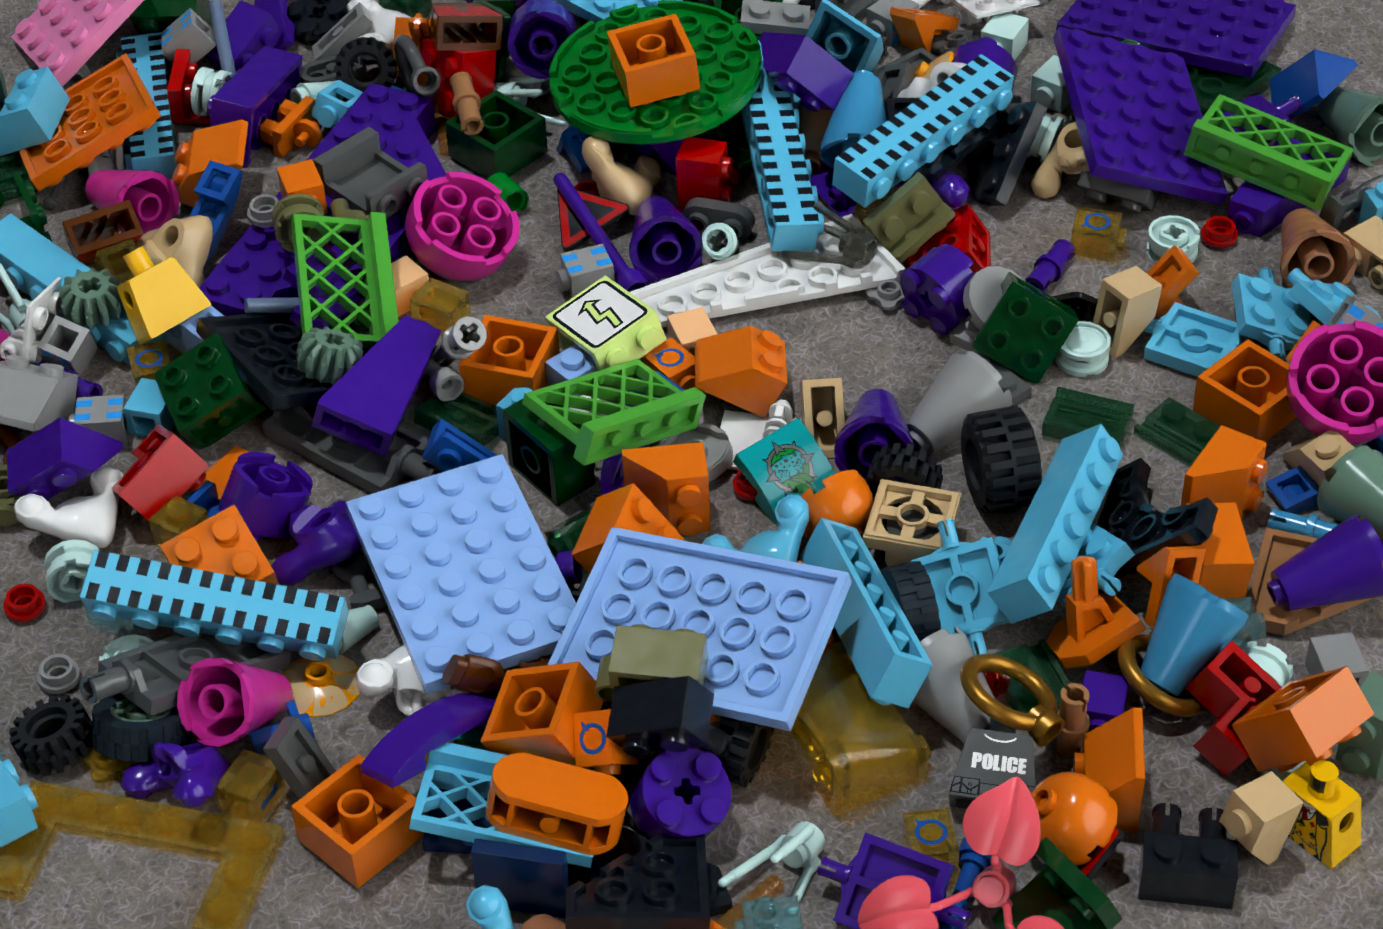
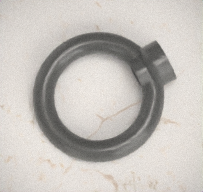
M401 34L394 41V53L407 92L433 98V107H435L434 92L440 86L439 73L432 67L425 65L414 41L409 36ZM421 72H426L428 75L427 82L419 85L417 82L418 75Z

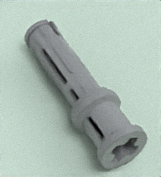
M466 316L460 318L443 333L441 342L437 344L432 358L436 362L441 359V362L438 363L441 367H447L455 360L468 358L474 351L480 349L485 344L487 331L484 324L475 317Z

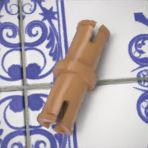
M467 72L455 73L450 78V86L454 95L452 100L453 109L459 115L461 130H464V133L467 135L478 134L484 127L479 110L481 107L480 97L474 91L472 77Z
M1069 683L1066 685L1067 690L1064 687L1061 689L1060 710L1057 713L1065 721V725L1057 736L1055 751L1058 756L1067 760H1073L1074 752L1082 753L1084 734L1088 733L1090 727V719L1087 714V705L1090 698L1089 690L1078 683Z

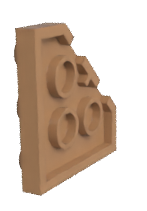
M1266 527L1244 612L1249 615L1244 627L1284 636L1374 598L1287 611L1282 605L1276 606L1267 590V582L1271 581V571L1319 538Z

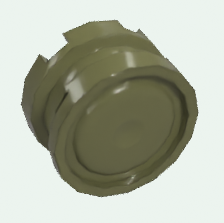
M301 193L288 195L281 199L273 208L271 215L276 240L281 243L283 249L289 252H294L291 225L293 213L324 216L323 206L318 199L311 195ZM302 227L303 233L314 242H317L324 236L315 228Z

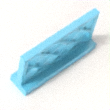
M449 742L429 752L426 770L415 802L409 829L474 843L475 839L565 851L567 863L591 868L593 855H586L498 831L493 825L489 828L477 827L471 822L483 817L489 822L485 811L487 801L484 798L488 797L495 764L507 755ZM438 788L445 789L448 791L441 792ZM466 798L474 806L460 811L453 802ZM440 808L447 817L440 819L423 815V813Z

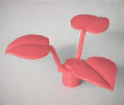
M1018 776L1012 777L1001 785L982 793L971 802L964 814L963 833L969 846L978 854L992 855L991 866L987 867L975 878L973 886L943 900L931 903L930 887L922 878L913 875H900L889 878L873 889L864 900L857 919L860 929H939L938 920L933 912L945 909L970 897H975L981 905L988 908L1000 906L1003 909L1005 929H1016L1012 917L1013 903L1009 898L1016 890L1017 881L1012 870L1004 866L1000 858L1013 866L1024 865L1035 855L1041 840V823L1038 809L1030 790L1023 780ZM1041 915L1029 916L1023 919L1017 929H1065L1056 920Z

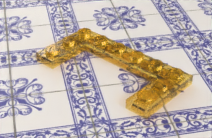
M32 780L29 787L38 803V808L32 810L38 828L0 848V898L23 901L57 832L64 831L221 860L192 924V929H243L283 839L284 829L282 825Z

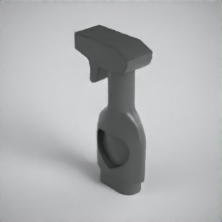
M1383 175L1362 183L1349 196L1342 199L1329 195L1319 217L1337 230L1339 225L1345 222L1343 217L1346 212L1351 210L1361 211L1364 191L1376 188V185L1383 181Z
M362 546L357 553L347 560L331 566L334 575L339 580L349 583L352 588L353 595L350 597L351 609L370 605L375 611L388 608L378 582L376 581L377 588L369 589L366 578L371 571V566Z

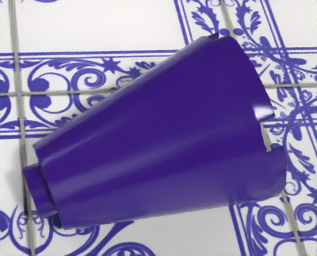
M652 196L645 199L638 207L629 245V255L633 268L640 271L645 279L652 283L659 282L661 278L673 277L696 269L702 261L703 243L698 229L666 198Z
M871 389L859 398L835 441V463L840 472L854 469L866 480L874 454L877 451L881 452L883 446L888 445L892 450L894 443H901L902 449H906L907 443L914 444L897 401L890 392L883 389ZM893 477L899 482L903 479L902 477Z
M1360 514L1353 515L1271 571V581L1267 582V590L1273 603L1276 606L1282 605L1287 611L1382 597L1383 544L1371 523L1367 519L1360 521Z

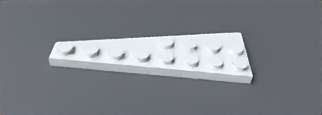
M852 214L824 223V232L818 235L815 250L771 251L770 243L630 291V293L653 308L658 315L661 326L667 327L668 315L700 307L704 308L710 319L876 288L881 281L895 280L900 283V275L906 269Z

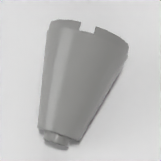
M957 349L948 358L906 423L914 442L915 451L919 452L922 447L928 450L927 453L931 455L960 439L963 421L967 414L1012 405V394L1009 388L1005 392L1002 391L998 384L1002 376L987 360L970 350L963 355L961 354V349Z
M954 627V634H949L946 629H941L920 641L933 666L913 702L965 744L970 729L989 730L990 717L976 707L968 698L961 685V667L968 658L975 654L967 636L959 627ZM983 671L979 672L978 679L981 685L994 698Z

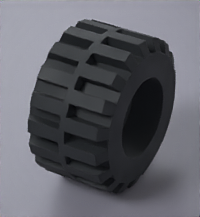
M1014 405L967 414L961 431L962 461L968 487L980 510L984 514H991L1030 506L1039 485H1041L1042 467L1035 433L1023 410Z

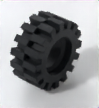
M374 37L354 39L344 45L335 58L334 72H336L337 76L335 79L336 81L341 80L362 92L371 83L390 88L391 85H394L398 75L394 52L386 46L385 42L379 41ZM369 55L376 59L379 64V74L375 80L363 82L355 76L353 64L359 56Z
M894 443L892 450L886 445L882 447L881 452L877 451L874 454L866 482L871 490L873 499H875L880 480L897 481L893 477L906 478L914 482V485L940 489L943 480L941 464L936 465L937 458L934 455L927 458L928 450L922 447L917 452L913 450L914 444L907 443L906 449H902L901 443Z
M56 695L49 696L48 703L44 704L41 699L35 702L37 706L35 709L31 710L29 707L24 709L22 712L25 717H16L13 721L15 727L9 730L11 736L9 740L26 770H30L32 774L37 775L41 771L43 776H50L52 769H55L57 774L65 771V765L70 764L73 768L79 764L76 760L77 757L80 756L85 759L90 754L87 748H94L92 721L83 704L76 697L71 699L69 695H63L59 701Z
M722 716L719 721V729L726 732L728 745L723 753L716 756L721 760L722 767L730 782L742 787H748V784L753 781L755 773L759 771L761 762H764L767 757L765 753L767 749H770L772 741H769L774 733V728Z

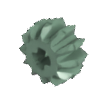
M93 266L88 272H82L77 269L75 277H65L63 286L59 288L60 293L58 297L62 314L66 320L80 326L88 325L91 331L95 325L101 324L108 328L109 320H119L121 310L124 309L117 291V286L122 284L119 281V277L112 276L108 268L97 272Z
M327 326L323 330L310 328L309 332L302 335V339L298 344L297 369L306 373L308 379H317L321 384L327 382L334 385L363 357V343L355 339L352 333L341 332L340 328L337 330H332Z

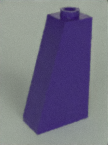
M1294 138L1289 139L1292 144H1303ZM1276 140L1272 146H1279L1280 144ZM1328 152L1323 153L1326 158L1338 157ZM1311 154L1300 155L1303 160H1314ZM1350 160L1344 167L1343 171L1341 172L1338 179L1332 186L1331 190L1345 182V180L1347 179ZM1244 181L1230 199L1227 218H1230L1235 223L1238 232L1261 237L1280 225L1288 213L1307 206Z
M405 315L320 398L311 426L385 457L435 352L442 330L431 326L425 321L416 320Z

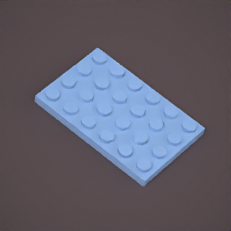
M503 454L346 502L349 518L426 695L451 687V685L443 683L442 676L454 654L460 656L473 654L494 659L501 664L503 669L519 665L520 661L529 662L538 659L540 656L553 654L576 602Z
M612 527L548 665L579 661L596 681L600 659L612 653L617 625L631 627L632 625L641 624L652 629L673 631L677 629H690L696 633H705L708 663L704 687L714 693L711 714L791 731L852 581L849 573Z

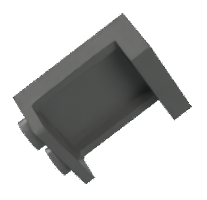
M371 127L365 128L313 159L324 184L326 195L332 199L344 198L347 200L350 210L364 211L365 215H369L370 212L385 213L386 219L410 205L420 185L428 179L427 167L422 162H418L408 168L383 152L380 148L379 134Z

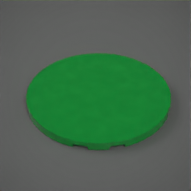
M662 0L658 1V6L638 8L637 4L625 6L610 11L609 17L596 23L592 20L587 22L563 42L555 53L549 69V84L554 105L563 118L575 128L596 138L617 143L658 144L677 141L704 133L736 115L746 106L757 91L762 78L763 62L760 44L750 28H745L738 23V19L734 15L702 3ZM676 13L696 54L700 89L681 96H673L647 105L630 108L612 67L607 31Z

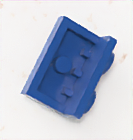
M441 418L432 428L422 458L445 472L497 456V454Z

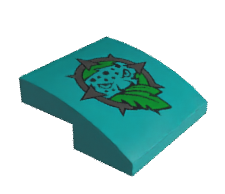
M799 418L736 454L733 461L757 491L754 499L756 503L777 526L778 523L774 511L779 500L787 495L801 496L809 488L813 494H816L825 488L822 480L835 474L818 443Z

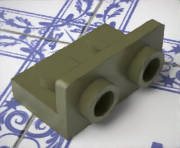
M917 172L863 220V223L897 261L902 263L907 258L916 254L919 248L935 233L942 231L956 214L942 201L927 179Z

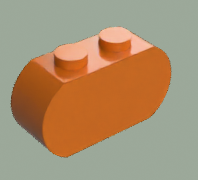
M520 752L507 755L495 764L485 811L489 822L500 832L586 855H598L611 850L619 841L628 804V793L623 784L612 775Z

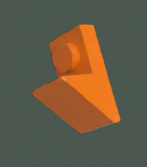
M891 7L889 13L902 46L912 51L922 47L930 52L934 35L941 36L942 30L956 31L959 20L958 17L931 10Z
M1175 245L1146 272L1163 285L1154 318L1167 314L1175 302L1184 305L1178 295L1200 274L1184 251Z
M1202 545L1164 547L1137 566L1136 570L1152 582L1144 621L1152 629L1154 628L1168 581L1171 580L1174 573L1199 585L1206 548Z

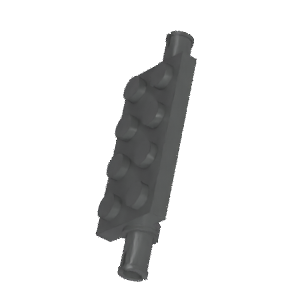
M301 406L292 407L285 411L274 410L273 415L262 424L264 436L372 494L396 487L408 476L419 480L443 472L422 458L428 439L402 425L399 426L392 444L384 457L312 427L316 407Z
M199 633L198 637H188L177 634L99 661L98 673L86 675L80 679V691L86 701L89 700L90 704L121 693L151 716L163 713L177 706L179 685L181 681L187 679L192 671L189 668L196 662L206 658L222 657L274 671L290 665L291 650L283 649L281 653H271L258 648L255 643L241 641L239 645H229L216 640L213 635Z

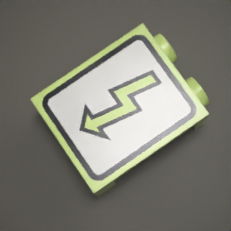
M606 275L545 316L548 326L558 327L559 347L562 350H566L574 344L578 345L593 357L598 371L640 359L667 340L656 311Z

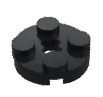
M299 0L291 3L287 8V16L295 24L294 38L303 44H307L306 41L318 42L348 13L347 4L350 1Z

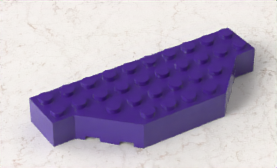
M372 83L307 158V160H313L365 128L371 127L379 134L381 150L408 168L418 162H422L427 167L429 181L446 175L428 141L436 130L433 98ZM281 191L275 196L279 201L282 199ZM325 194L328 214H324V216L333 217L330 204L334 199ZM410 205L386 219L391 263L406 255L411 259L414 255L408 244L405 231L406 214ZM252 224L200 285L199 289L208 298L211 306L224 316L251 314L245 313V298L299 297L298 289L283 279L286 268L295 262L294 252H289L282 248L281 243L276 240L274 226L262 228ZM340 232L338 234L352 246L359 241L358 233L349 235ZM331 241L321 247L334 259L344 253ZM352 258L342 263L355 276L363 271L362 267Z

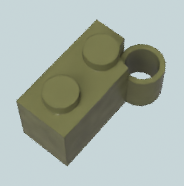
M641 624L632 625L631 627L617 625L612 653L600 659L594 690L595 696L601 701L612 704L614 686L690 676L704 686L708 663L706 634L696 633L690 629H677L675 631L652 629Z

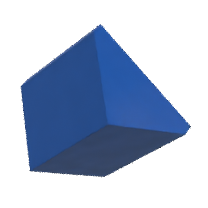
M1314 49L1270 79L1272 104L1279 105L1295 95L1298 96L1302 102L1303 109L1288 115L1291 121L1327 97L1358 64L1353 59Z

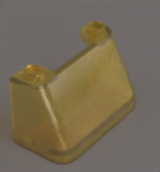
M842 643L826 644L790 732L812 760L814 779L817 783L823 780L824 784L828 786L831 797L824 800V804L836 819L928 777V760L931 758V751L924 737L913 732L892 703L889 706L881 705L869 697Z

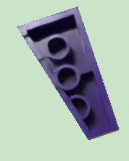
M263 46L254 56L250 57L249 61L241 69L237 70L236 74L228 82L226 81L223 84V87L215 95L210 97L207 105V114L211 116L210 127L237 120L248 122L242 168H247L251 162V149L259 150L263 143L260 140V125L266 119L277 121L279 106L285 99L290 100L291 90L300 83L299 71L302 68L303 55Z

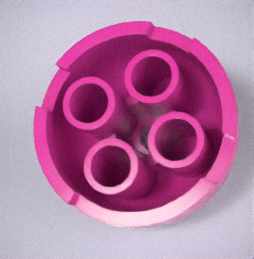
M447 172L444 177L435 178L430 181L426 179L418 188L406 214V237L415 257L431 272L453 281H476L496 272L508 259L520 232L517 212L511 211L506 202L500 197L502 191L487 180L469 173Z
M1354 320L1353 324H1336L1331 326L1324 324L1306 335L1297 346L1288 369L1287 395L1296 417L1315 435L1326 431H1335L1351 444L1367 442L1383 435L1382 328Z

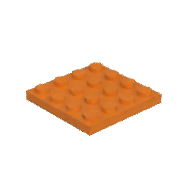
M127 53L65 90L70 100L49 142L18 150L30 180L38 191L45 187L57 185L68 173L77 168L81 169L88 166L99 154L106 150L116 149L123 144L127 137L137 131L149 129L158 118L162 117Z

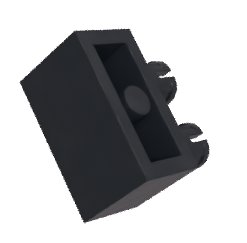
M682 676L614 686L606 737L621 746L626 754L635 757H646L653 751H660L662 753L667 750L684 752L688 747L697 746L701 751L719 755L724 752L728 745L726 732L710 723L714 693L692 677Z
M1166 803L1156 804L1152 809V832L1144 831L1138 899L1232 909L1238 880V841L1227 840V829L1219 821L1224 810L1217 808L1216 820H1212V808L1202 809L1198 814L1199 837L1180 835L1182 811L1179 806L1170 803V815H1166Z

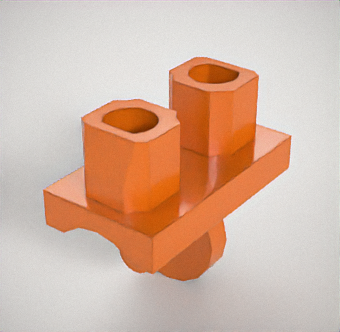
M305 96L298 104L285 99L277 111L280 123L266 119L260 125V140L273 146L274 156L283 158L295 145L300 148L304 145L315 148L322 141L323 135L320 130L322 125L312 117V107L315 105V99Z

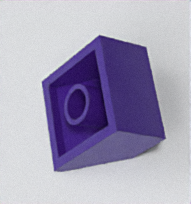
M763 32L760 42L764 68L769 75L776 79L775 85L788 93L797 95L800 98L799 103L811 111L818 112L819 109L835 110L854 73L806 35Z
M58 418L7 450L8 493L19 497L32 493L43 496L48 501L51 497L75 485L123 449V442L66 419Z

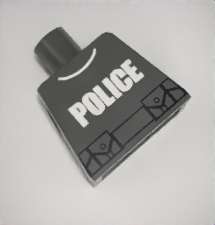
M990 718L989 730L970 729L949 792L950 807L967 809L971 802L979 795L1016 776L1023 780L1032 793L1036 788L1033 737L1016 734V729L1005 726Z

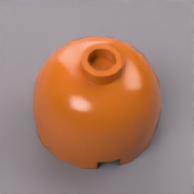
M846 470L831 475L822 480L825 488L816 494H813L809 488L801 495L809 504V522L804 531L807 539H810L821 517L857 528L863 539V531L866 528L874 499L866 480L857 470Z
M1075 772L1053 774L1040 782L1031 793L1040 817V842L1047 837L1076 866L1084 865L1092 860L1087 855L1097 845L1104 849L1110 841L1117 824L1118 807L1116 801L1109 796V790L1095 779Z

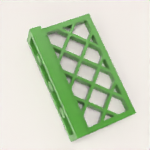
M1219 94L1201 120L1197 119L1192 126L1184 155L1320 211L1329 191L1350 160L1354 149ZM1220 109L1233 113L1236 116L1225 117ZM1255 125L1265 126L1269 130H1258ZM1243 126L1246 132H1235L1232 127ZM1294 138L1303 144H1292L1289 139ZM1277 140L1280 145L1269 146L1266 141ZM1328 152L1338 157L1326 158L1323 153ZM1311 154L1314 160H1303L1300 155Z
M370 212L368 220L293 213L291 225L302 335L309 332L310 328H313L312 321L320 316L334 327L332 330L340 328L343 333H352L355 339L363 343V348H372L398 323L385 213ZM302 227L315 228L324 236L317 242H314L303 233ZM341 231L358 232L359 241L352 246L338 234ZM329 241L344 252L336 259L321 248ZM311 255H315L327 267L317 273L306 263V259ZM349 258H352L362 267L363 271L356 276L342 265ZM332 271L347 282L339 290L325 279ZM315 285L330 296L322 304L309 294V290ZM352 288H355L366 298V302L360 307L345 296ZM335 302H338L351 313L343 321L328 310ZM358 319L369 328L370 335L357 334L348 325Z
M639 359L524 393L522 404L574 443L576 449L573 458L586 466L621 454L622 449L639 448L697 428L706 395L696 387L684 391L679 390ZM634 374H635V375H637L639 378H641L642 380H640V379H635V378H630V377H628V376H631V375H634ZM602 384H603V385L618 387L619 390H618V389H614V388L599 386V385H602ZM625 389L646 393V395L628 392ZM576 393V394L591 396V398H586V397H581V396H576V395H571V394ZM597 398L618 402V404L597 400ZM545 402H547V403H552V404H557V405H562V408H561V407H557V406L547 405ZM625 404L634 405V407L625 406ZM568 407L590 411V413L571 410ZM597 413L606 414L607 416H600ZM572 423L581 424V429H578Z

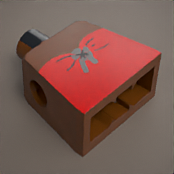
M432 3L430 39L437 51L501 50L503 15L479 3ZM481 23H485V27H484V30H483V31L481 30V27H480V24H481Z
M130 200L63 221L62 223L64 235L73 257L86 266L128 252L144 234ZM120 224L123 226L125 232L121 233Z

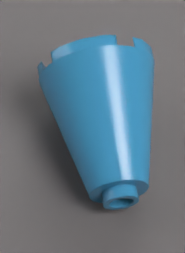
M867 70L854 72L836 109L832 113L820 144L821 160L830 168L834 169V162L837 156L887 121L881 81L872 72Z
M1174 573L1171 580L1168 581L1141 666V672L1166 694L1172 693L1179 696L1188 684L1246 625L1245 623L1249 615L1225 599L1218 598L1208 592L1206 588Z

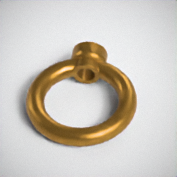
M1153 630L1149 635H1137L1120 645L1118 650L1120 670L1134 691L1149 704L1163 712L1179 717L1196 716L1206 709L1193 695L1191 699L1185 700L1166 694L1153 685L1141 672L1135 655L1138 652L1147 651Z
M989 653L974 655L963 663L960 671L961 685L968 698L987 716L1005 726L1029 731V736H1032L1033 741L1040 747L1048 745L1060 734L1064 728L1065 721L1057 714L1058 705L1056 698L1049 686L1031 669L1013 659ZM993 671L1016 680L1034 695L1039 705L1032 708L1028 713L1019 712L1003 705L983 688L978 679V673Z

